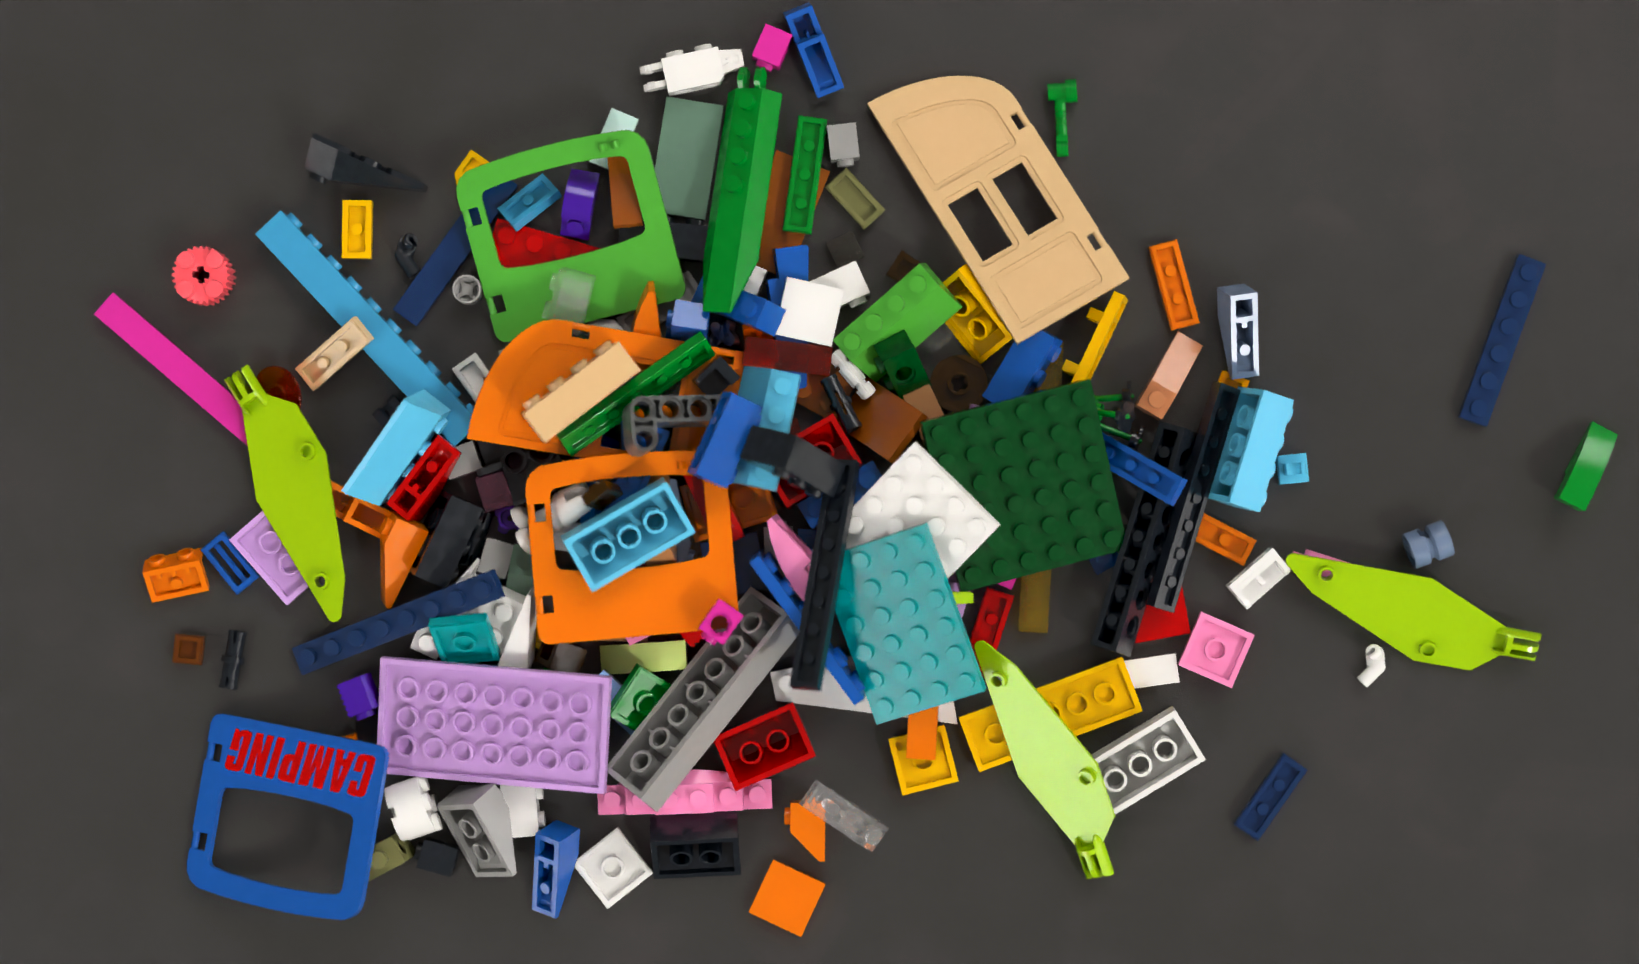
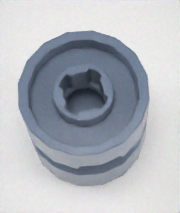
M1442 520L1425 525L1424 531L1414 529L1402 534L1404 549L1414 569L1431 564L1432 558L1442 560L1455 554L1451 536Z

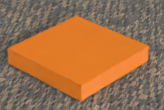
M773 859L749 909V913L801 937L826 883Z

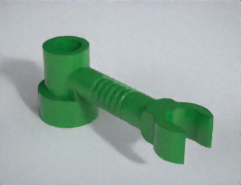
M1067 79L1065 83L1048 84V101H1054L1057 157L1069 156L1066 103L1078 102L1076 79Z

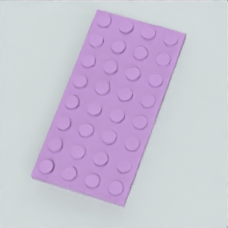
M383 656L380 658L377 744L384 746L388 750L387 774L605 794L607 792L612 676Z

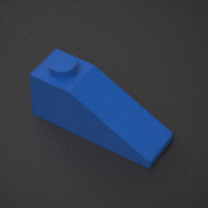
M555 820L536 832L532 910L555 919L559 916L579 854V828Z

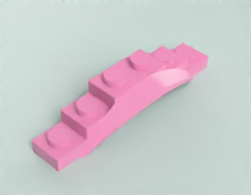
M691 769L658 812L653 810L620 782L607 785V792L605 794H597L598 815L695 814L773 808L772 778L763 779L735 791L727 772L704 769Z

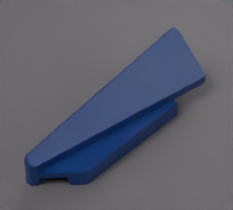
M807 245L772 249L777 278L765 279L767 297L770 302L780 306L786 277L808 281L809 247ZM775 335L774 341L779 359L777 363L778 370L801 375L799 389L805 388L807 386L808 341Z

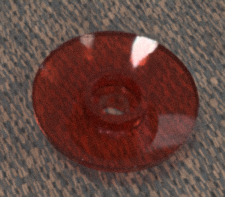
M269 366L259 372L257 379L266 394L296 403L301 409L302 394L300 386L287 369L281 366Z

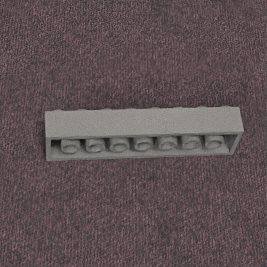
M750 587L739 600L738 612L743 614V618L724 645L717 642L714 646L706 641L608 764L607 773L656 812L659 811L798 636V628L784 609L753 587ZM716 629L715 631L722 632L725 629Z

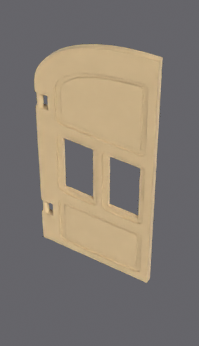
M945 76L906 85L867 103L868 108L1017 345L1129 280L1130 277L1099 232V228L1038 132L1026 117L1017 99L1004 86L980 77ZM1016 114L1024 125V128L1020 130L1011 118ZM1021 163L1057 218L1030 235H1027L993 181L996 177ZM975 189H978L1012 243L1011 246L985 261H982L948 206ZM1092 234L1101 247L1098 250L1094 249L1087 238Z

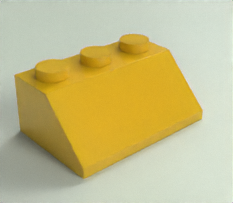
M967 264L963 265L943 282L963 306L945 324L970 356L982 364L1013 338Z

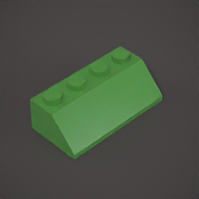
M919 263L837 335L833 341L856 367L870 379L877 382L886 372L881 374L873 358L878 355L873 345L905 330L916 348L963 306L926 263Z

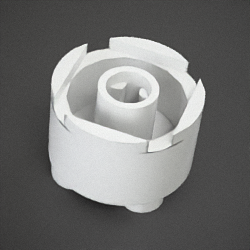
M413 777L392 784L384 789L388 809L391 808L394 817L391 820L401 841L405 842L443 829L441 819L438 813H435L439 811L436 806L438 800L435 794L429 795L430 785L427 778Z

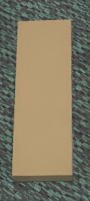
M355 316L299 364L295 370L314 391L375 338L359 318Z

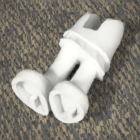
M586 482L572 484L554 493L551 499L553 534L556 532L564 533L567 528H572L578 519L592 509L585 505L581 497L589 491ZM516 506L510 510L514 523L520 529L515 532L516 539L521 548L531 555L527 508ZM545 507L535 511L536 522L546 521Z

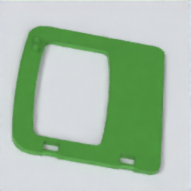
M631 130L606 132L540 146L470 169L458 181L456 187L458 203L466 225V232L489 308L493 329L500 341L511 342L523 330L541 321L554 319L586 323L634 311L648 281H654L657 305L679 299L685 293L686 284L650 149L646 140L637 132ZM622 156L627 160L645 224V230L642 234L601 249L554 261L508 268L501 264L483 202L485 190L529 174L572 163ZM478 207L482 224L473 226L469 209ZM502 294L506 311L497 313L493 296Z

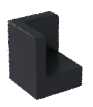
M716 356L692 381L705 395H719L729 385H733L740 376L721 356Z

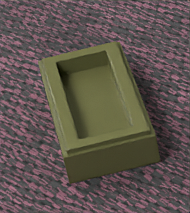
M847 168L825 186V189L863 230L885 212L882 205Z

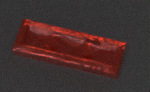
M745 336L742 365L829 376L833 347Z

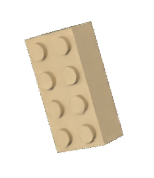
M610 340L604 342L593 351L596 356L589 362L586 359H582L570 368L573 374L565 380L563 377H558L546 386L549 392L540 398L536 394L523 404L525 410L521 412V415L542 442H547L640 371L620 342L611 343Z

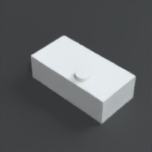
M1173 706L1091 754L1099 765L1115 814L1206 760Z

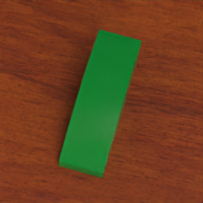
M1593 421L1590 422L1564 472L1566 475L1554 499L1579 512L1586 510L1607 466L1618 434Z

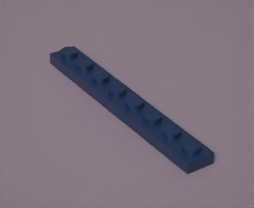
M493 569L293 647L292 650L301 674L304 675L428 627L429 618L456 616L503 598L505 594L496 570Z

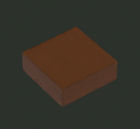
M175 633L172 662L203 665L206 636Z

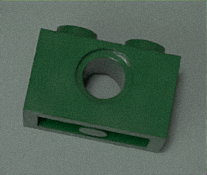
M905 330L873 345L878 355L873 358L881 374L886 372L887 376L882 379L890 392H896L897 396L904 400L903 395L927 384L932 386L917 351Z

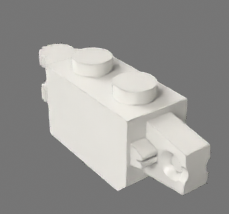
M703 44L694 47V52L685 54L683 50L666 53V58H662L661 62L639 68L641 75L664 71L665 80L648 82L643 85L644 92L667 88L669 97L720 86L725 79L724 75L744 67L741 49L718 50V46L712 47L711 44Z

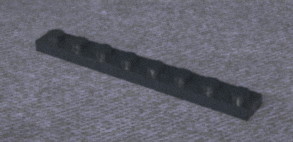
M1213 381L1184 476L1188 481L1177 499L1146 605L1172 613L1175 611L1241 391L1240 389L1221 382Z
M837 459L846 466L834 498L822 496L789 684L793 689L821 691L860 469V463L857 460Z

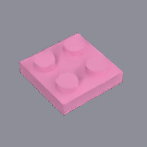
M1200 611L1177 665L1232 688L1255 635Z

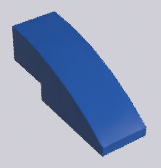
M810 2L783 12L790 34H792L794 44L817 98L845 88Z

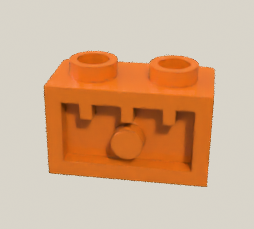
M183 548L177 553L169 555L155 554L145 560L142 574L152 603L209 591L210 585L202 562L203 553L200 550L201 548Z

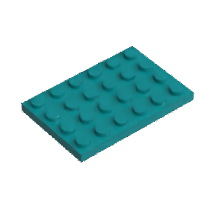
M924 523L845 550L835 612L859 678L866 687L864 692L876 725L984 692L987 687L928 524Z

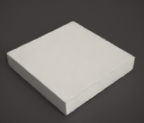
M786 277L780 307L786 309V312L776 335L832 347L844 289Z
M619 827L615 828L577 858L575 864L576 870L607 909L653 874V870Z

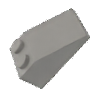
M496 784L458 785L436 806L476 877H513L517 870L509 807L503 798V793Z

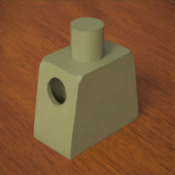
M396 832L374 845L368 881L377 878L414 857L416 849L411 840L401 841ZM398 842H399L400 845L402 846L403 852H402V850L400 849Z

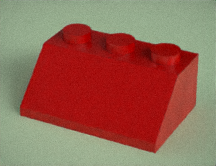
M833 413L797 434V436L835 459L857 460L860 463V467L863 466ZM780 478L777 492L788 510L810 497L804 493L805 490L795 488L788 484L789 481Z
M793 702L721 733L714 740L735 791L816 757L805 726Z

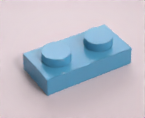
M542 173L497 209L517 232L561 198L562 195Z

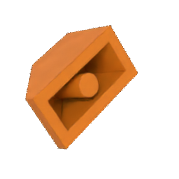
M790 800V807L784 808V825H790L792 835L819 862H825V800Z

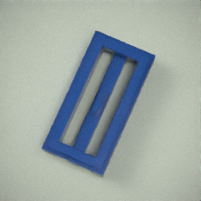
M223 531L200 550L236 595H239L261 576L229 541L230 537ZM221 540L251 575L249 578L245 576L219 542ZM214 547L242 581L240 585L235 582L210 549Z

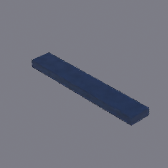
M512 180L485 190L483 193V202L490 225L500 213L497 208L509 200L518 188V185ZM478 207L469 209L473 226L482 224ZM462 214L393 308L395 312L416 327L419 326L472 252Z

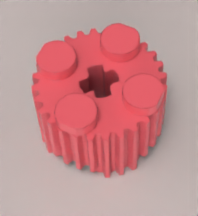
M194 246L193 250L188 248L187 251H182L174 262L176 267H172V270L175 271L171 274L175 278L172 282L176 283L174 288L182 298L187 299V301L200 306H215V303H220V299L225 300L224 296H229L228 291H232V285L236 284L233 282L236 279V276L233 275L236 271L231 268L233 265L229 263V258L225 257L220 251L208 246H199V248ZM202 270L209 273V279L204 278L205 283H202V280L199 279V274Z

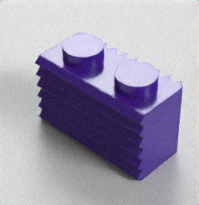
M371 672L337 685V688L340 689L338 694L342 695L343 705L346 706L345 710L348 711L347 716H356L357 721L378 713L376 707L379 704V693Z

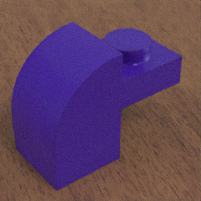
M571 168L562 205L560 235L589 240L593 210L598 196L600 173Z

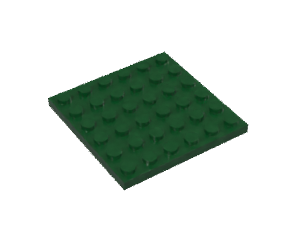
M1087 378L919 421L926 451L1001 524L955 571L959 592H967L1120 551L1125 532L1090 379Z

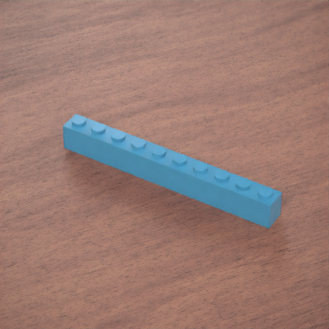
M280 210L255 235L341 327L355 316L359 318L375 338L363 350L407 397L424 389L451 410L446 418L449 423L441 433L454 447L461 445L467 439L474 406L471 403L465 406L458 398L461 392L451 382L445 384L438 377L442 372L430 360L425 363L419 356L422 352L411 339L406 342L399 335L402 329L391 318L386 321L379 314L382 308L372 297L366 300L359 292L362 289L361 285L351 275L346 278L339 271L343 266L331 254L326 257L319 250L323 245L312 233L308 236L305 235L300 229L303 225L302 222L292 212L287 215Z

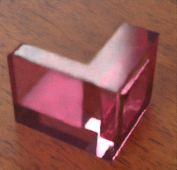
M503 471L483 477L476 476L475 481L485 513L513 505L514 501Z

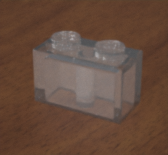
M562 267L558 273H553L549 290H553L551 302L546 301L542 318L584 324L596 276ZM572 330V334L579 336L582 332L579 330Z

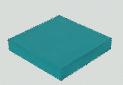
M487 613L429 618L428 626L441 661L477 663L500 660L501 652Z

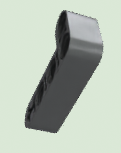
M721 395L636 397L624 407L622 412L626 451L633 457H642L650 452L658 443L657 428L707 427L713 415L712 411L715 410ZM691 405L699 408L700 417L693 415ZM634 406L640 407L643 410L644 418H639L635 415ZM662 406H667L671 409L672 418L664 415ZM636 435L644 437L647 443L646 448L638 445Z

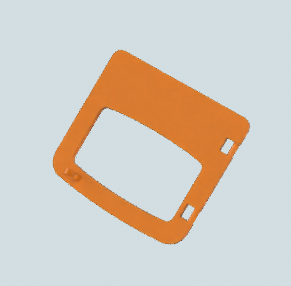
M696 451L648 452L642 457H633L629 453L595 456L542 465L531 472L526 481L525 491L537 628L542 642L546 644H559L702 631L698 626L718 598L738 611L728 486L727 489L720 488L703 480L709 552L705 557L685 562L634 568L594 592L591 591L580 570H563L556 564L550 494L553 489L576 483L650 475L693 476L687 473V470ZM545 503L546 521L536 522L534 504ZM553 595V613H544L542 596ZM718 615L711 620V628L713 630L727 628L728 621L724 616Z

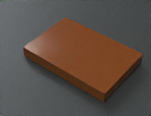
M866 377L865 381H870L875 387V392L866 400L861 399L856 392L851 398L853 401L851 405L859 421L862 423V427L849 433V435L894 464L920 429L919 421L926 420L927 416L869 377ZM837 418L838 423L840 424L841 428H842L843 431L845 432V429H844L842 423L840 422L839 418Z

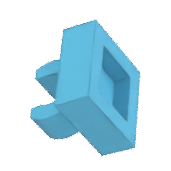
M1306 453L1277 456L1276 464L1279 485L1309 482Z

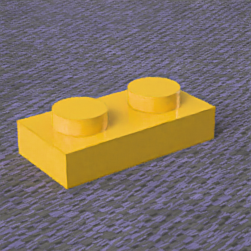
M342 200V258L372 259L373 201Z

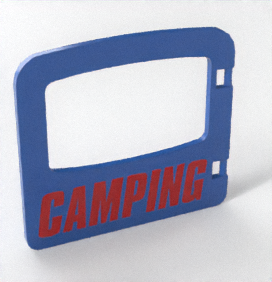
M230 714L215 715L210 723L207 755L203 764L192 829V843L187 859V873L191 882L202 890L267 909L336 920H346L356 916L362 910L366 898L389 762L388 750L379 744ZM216 744L222 745L220 761L213 760ZM227 788H239L281 794L333 807L350 814L353 818V827L342 890L338 894L298 890L253 880L215 867L212 862L224 791ZM201 833L207 834L205 850L198 849Z

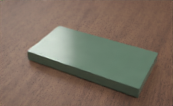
M666 96L655 172L667 215L706 221L724 105Z

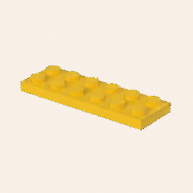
M1122 656L1036 688L1075 736L1143 711ZM994 704L958 717L979 772L1012 760Z

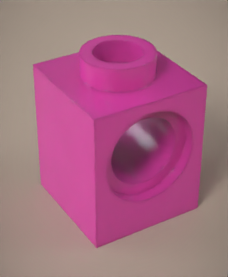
M765 24L752 54V60L756 61L755 66L765 67L768 72H771L772 69L779 71L792 42V34Z
M718 598L698 626L703 631L700 636L714 646L717 642L724 645L743 618V614ZM721 615L727 619L728 625L724 631L716 632L711 628V620L715 616Z

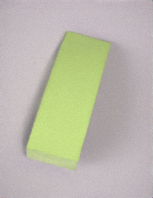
M685 639L640 642L631 646L629 643L599 646L601 672L606 669L610 674L631 673L636 663L650 672L684 670L688 665Z

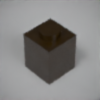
M542 642L535 661L556 671L579 673V670L584 665L587 650L572 642L546 644Z

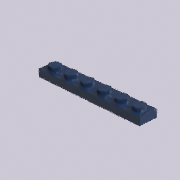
M1521 254L1516 255L1458 418L1487 427L1546 263Z

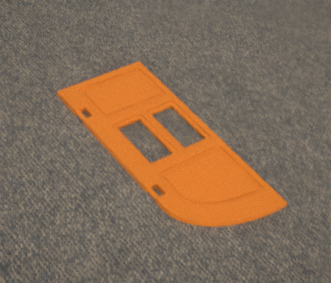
M552 319L536 323L518 334L504 348L494 362L477 397L469 424L467 439L570 456L557 435L547 442L540 440L521 415V412L525 410L523 404L536 394L540 398L549 392L546 386L558 377H563L565 380L573 374L570 368L582 359H586L589 362L596 356L593 351L606 341L610 340L611 343L620 342L635 363L653 365L685 341L565 320ZM572 330L589 332V338L571 337ZM711 346L715 356L681 379L679 395H705L692 379L717 355L733 357V363L729 365L740 376L733 385H729L719 395H722L723 392H732L738 395L744 366L774 369L775 357ZM691 405L693 415L700 417L699 408ZM662 406L664 415L672 418L671 409L667 406ZM641 408L634 412L637 417L644 418V412ZM707 427L673 428L669 451H696ZM601 435L574 454L573 457L588 458L628 452L626 450L600 446Z

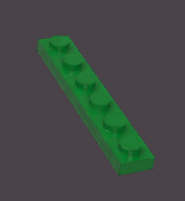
M700 331L686 340L682 345L639 373L632 380L615 390L557 433V437L572 457L620 423L624 407L636 397L660 395L714 357L715 353L706 337ZM634 406V412L640 409V407Z

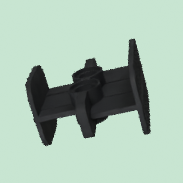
M478 441L486 467L476 470L478 477H484L503 470L515 507L527 505L526 481L531 472L542 465L562 462L560 454L550 453L547 459L540 460L536 456L535 450ZM517 452L522 456L523 463L520 468L512 469L508 465V458L512 453ZM570 485L555 488L552 490L550 495H554V493H557L561 489H564Z

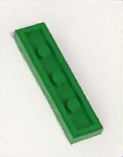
M798 116L783 231L812 235L828 119Z

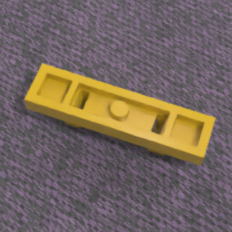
M1114 291L1104 312L1090 307L1086 318L1098 324L1080 364L1066 359L1061 369L1063 372L1073 376L1071 382L1087 378L1092 379L1129 301L1125 295Z

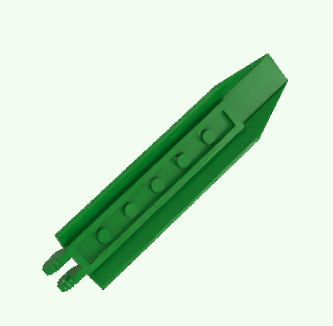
M740 67L737 75L738 88L728 93L703 258V312L731 313L759 259L782 101V93L766 89L767 72L765 67H756L753 80L755 88H749V68Z

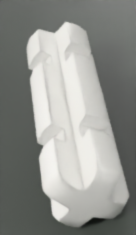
M841 349L836 350L830 355L829 361L835 368H840V374L853 389L856 387L858 390L856 393L861 399L866 400L874 394L875 387L870 381H865V375L847 359V356Z

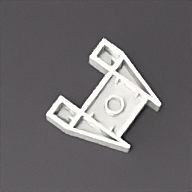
M477 558L454 584L477 576L476 571L481 559ZM534 585L527 596L502 586L505 597L459 614H488L502 654L497 666L531 669L535 659L537 624ZM429 626L416 631L410 648L437 660L439 654Z

